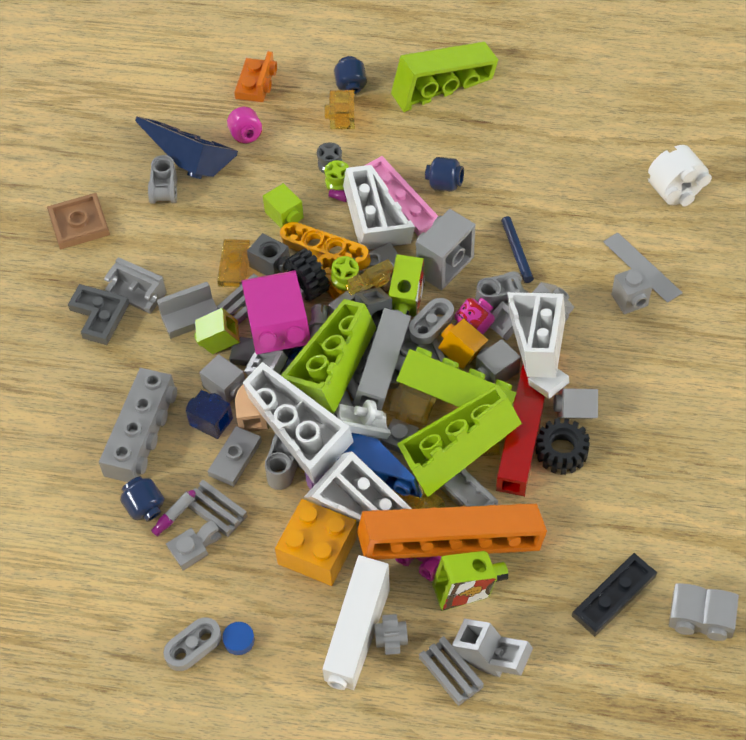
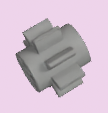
M397 614L382 615V623L375 624L376 647H385V655L400 654V646L408 645L406 621L398 622Z

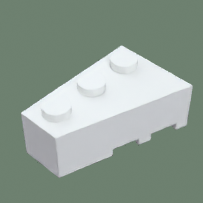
M366 165L346 168L343 187L358 243L366 246L368 250L379 248L387 243H391L392 246L411 244L415 226L402 213L400 204L395 202L388 193L389 189L373 166Z
M507 292L510 319L527 377L556 378L565 325L564 294Z
M353 452L343 453L304 496L337 513L353 518L357 522H360L362 511L412 509Z

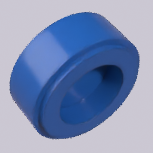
M234 622L228 625L223 632V643L229 653L243 655L252 649L255 637L252 628L248 624Z

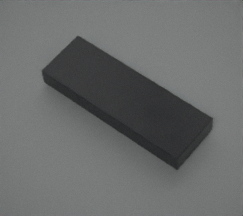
M633 553L572 612V617L595 637L656 577L657 572Z

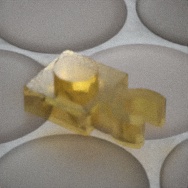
M387 259L366 269L363 274L351 277L347 280L349 284L345 287L350 296L364 288L367 290L373 286L376 288L382 287L389 282L394 267L390 260Z

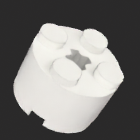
M678 145L674 146L677 150L671 153L666 150L653 161L648 170L650 174L648 182L667 204L688 206L694 201L695 195L710 183L712 176L709 174L708 168L688 146Z

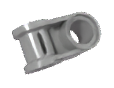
M160 155L152 160L150 181L148 183L150 204H155L156 201L177 202L178 179L174 161L168 155Z
M513 271L481 279L477 284L475 300L478 301L482 297L494 307L490 311L492 313L502 301L506 305L509 304L507 292L514 293L518 289L522 293H528V291L523 289L521 275Z
M275 433L270 451L265 460V471L268 485L275 490H282L291 485L298 462Z

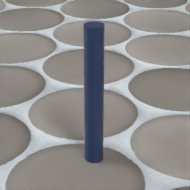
M509 216L503 217L501 223L524 283H530L534 280L512 219Z

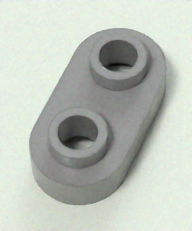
M444 298L431 300L411 320L409 324L411 340L420 345L433 342L452 322L454 318L453 304Z
M200 618L172 638L165 645L163 652L167 665L175 671H184L215 649L221 641V631L218 623L211 618ZM204 634L211 635L208 640L201 639ZM185 653L186 656L184 659H176V656L178 654Z

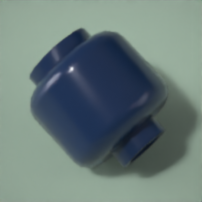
M347 56L340 59L335 65V81L340 91L354 95L366 86L367 76L362 61L356 57Z
M436 157L431 165L426 166L425 179L429 180L430 186L434 190L453 192L458 186H462L464 167L460 166V162L455 158Z
M139 476L130 480L122 487L123 493L121 494L120 501L132 519L136 521L145 519L146 522H149L161 514L160 507L163 505L165 498L153 480L150 478L143 479Z

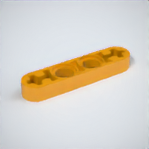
M289 222L280 229V237L283 244L287 245L290 249L300 251L306 248L312 252V256L315 255L319 258L323 254H332L330 250L333 247L340 246L342 250L334 255L337 257L348 256L356 258L355 261L358 263L359 271L366 269L371 263L369 251L363 244L297 222ZM320 239L317 245H308L311 240Z

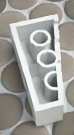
M263 362L243 381L248 398L314 484L353 443L351 430L347 424Z

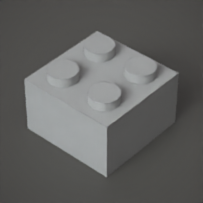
M449 209L443 216L436 218L432 227L426 233L423 232L419 235L415 243L416 257L424 258L425 281L442 291L474 258L475 223Z

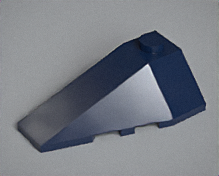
M136 116V123L173 159L178 167L187 170V175L197 179H202V176L214 177L238 154L237 150L221 143L201 139V136L180 131L179 128L157 120Z

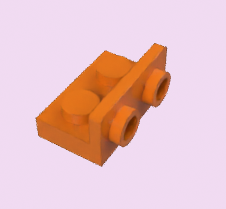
M267 51L265 60L246 58L234 92L235 99L264 102L266 93L271 91V78L277 73V61H274L273 52Z

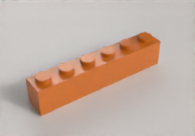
M536 503L362 511L357 533L363 556L379 560L435 557L486 551L488 554L540 551L547 529Z

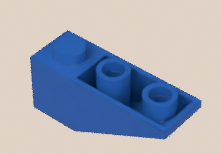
M351 433L353 443L344 453L353 452L383 482L400 495L421 497L422 493L416 478L378 439Z

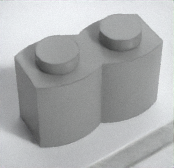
M676 583L672 596L669 627L674 628L676 632L683 635H692L694 632H700L715 641H724L726 638H732L736 626L739 595L724 590L705 589L696 585Z

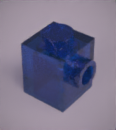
M202 389L195 398L193 397L188 402L186 407L189 425L216 439H219L233 419L230 403L226 402L220 395L216 393L210 394Z

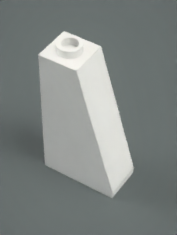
M358 555L322 669L324 681L335 689L345 690V688L354 690L375 633V624L379 622L390 591L388 563Z

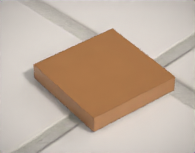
M97 193L47 206L60 250L110 235Z

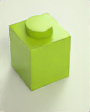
M284 183L263 195L265 213L280 228L289 222L298 223L304 218L302 201Z
M220 308L195 320V340L200 347L205 348L212 355L240 343L238 320L225 309Z

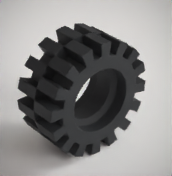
M304 248L286 258L285 268L288 270L286 272L296 271L299 287L306 295L305 300L311 301L329 290L330 285L328 284L329 279L325 276L326 272L322 270V264L317 261L315 255L312 256L310 250Z
M560 418L554 419V425L551 421H548L545 428L541 427L537 436V459L539 463L543 461L542 467L545 469L551 466V472L555 474L557 469L561 470V475H566L567 469H569L570 473L576 472V467L581 469L588 457L590 446L589 434H585L586 429L583 426L578 429L579 423L577 421H574L572 425L569 424L570 419L568 418L564 419V423H560ZM556 440H566L573 444L574 449L568 453H561L554 450L551 444Z

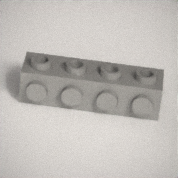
M144 368L139 369L99 460L104 477L129 482L139 477L140 474L143 475L148 464L147 457L150 450H154L157 445V434L160 426L163 427L165 425L168 407L170 403H174L177 396V387L174 385L171 374Z

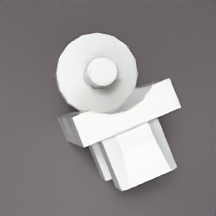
M366 400L362 407L338 405L336 409L337 418L350 427L351 433L376 439H388L391 432L386 424V413L377 410L375 401Z

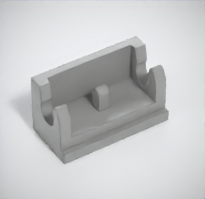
M118 257L115 260L116 263L105 276L104 280L110 282L105 291L126 296L129 299L130 305L151 314L158 305L157 300L163 298L167 293L163 277Z

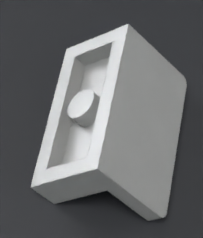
M208 282L157 300L161 319L170 339L196 330V319L218 310L212 298Z

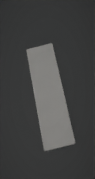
M619 233L603 241L631 269L640 267L652 285V289L666 302H670L682 294V291Z

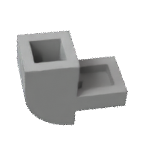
M464 619L452 644L453 648L466 662L496 677H500L502 672L521 676L533 650L528 641L501 637L491 623Z

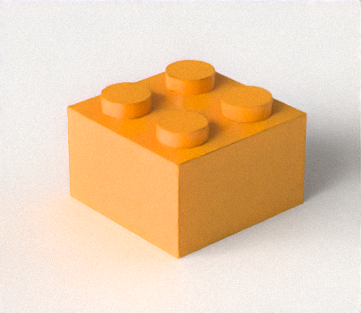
M301 499L275 547L278 565L333 586L358 537L356 520Z

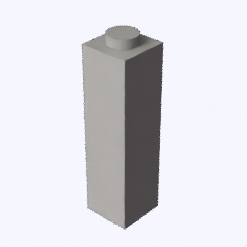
M384 308L357 389L354 405L362 407L366 400H372L376 402L377 410H382L411 316L403 314L398 310Z

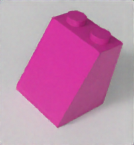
M295 270L241 280L256 355L304 346L309 342L311 338Z

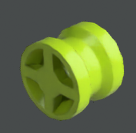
M336 160L329 162L325 166V184L328 190H344L346 168H349L347 163Z
M348 256L338 257L334 260L331 271L333 286L339 290L346 291L356 285L359 271L358 263Z

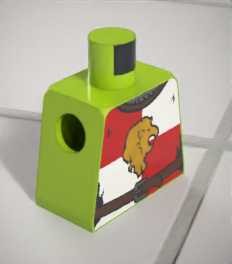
M397 254L389 290V296L392 298V310H398L403 314L415 317L418 314L425 286L424 258Z
M486 551L442 556L432 583L441 611L486 599L490 596L495 582L508 579V568L505 562L492 564Z

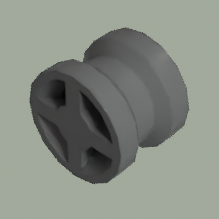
M327 142L318 147V168L322 173H324L325 166L329 162L342 161V150L338 144Z

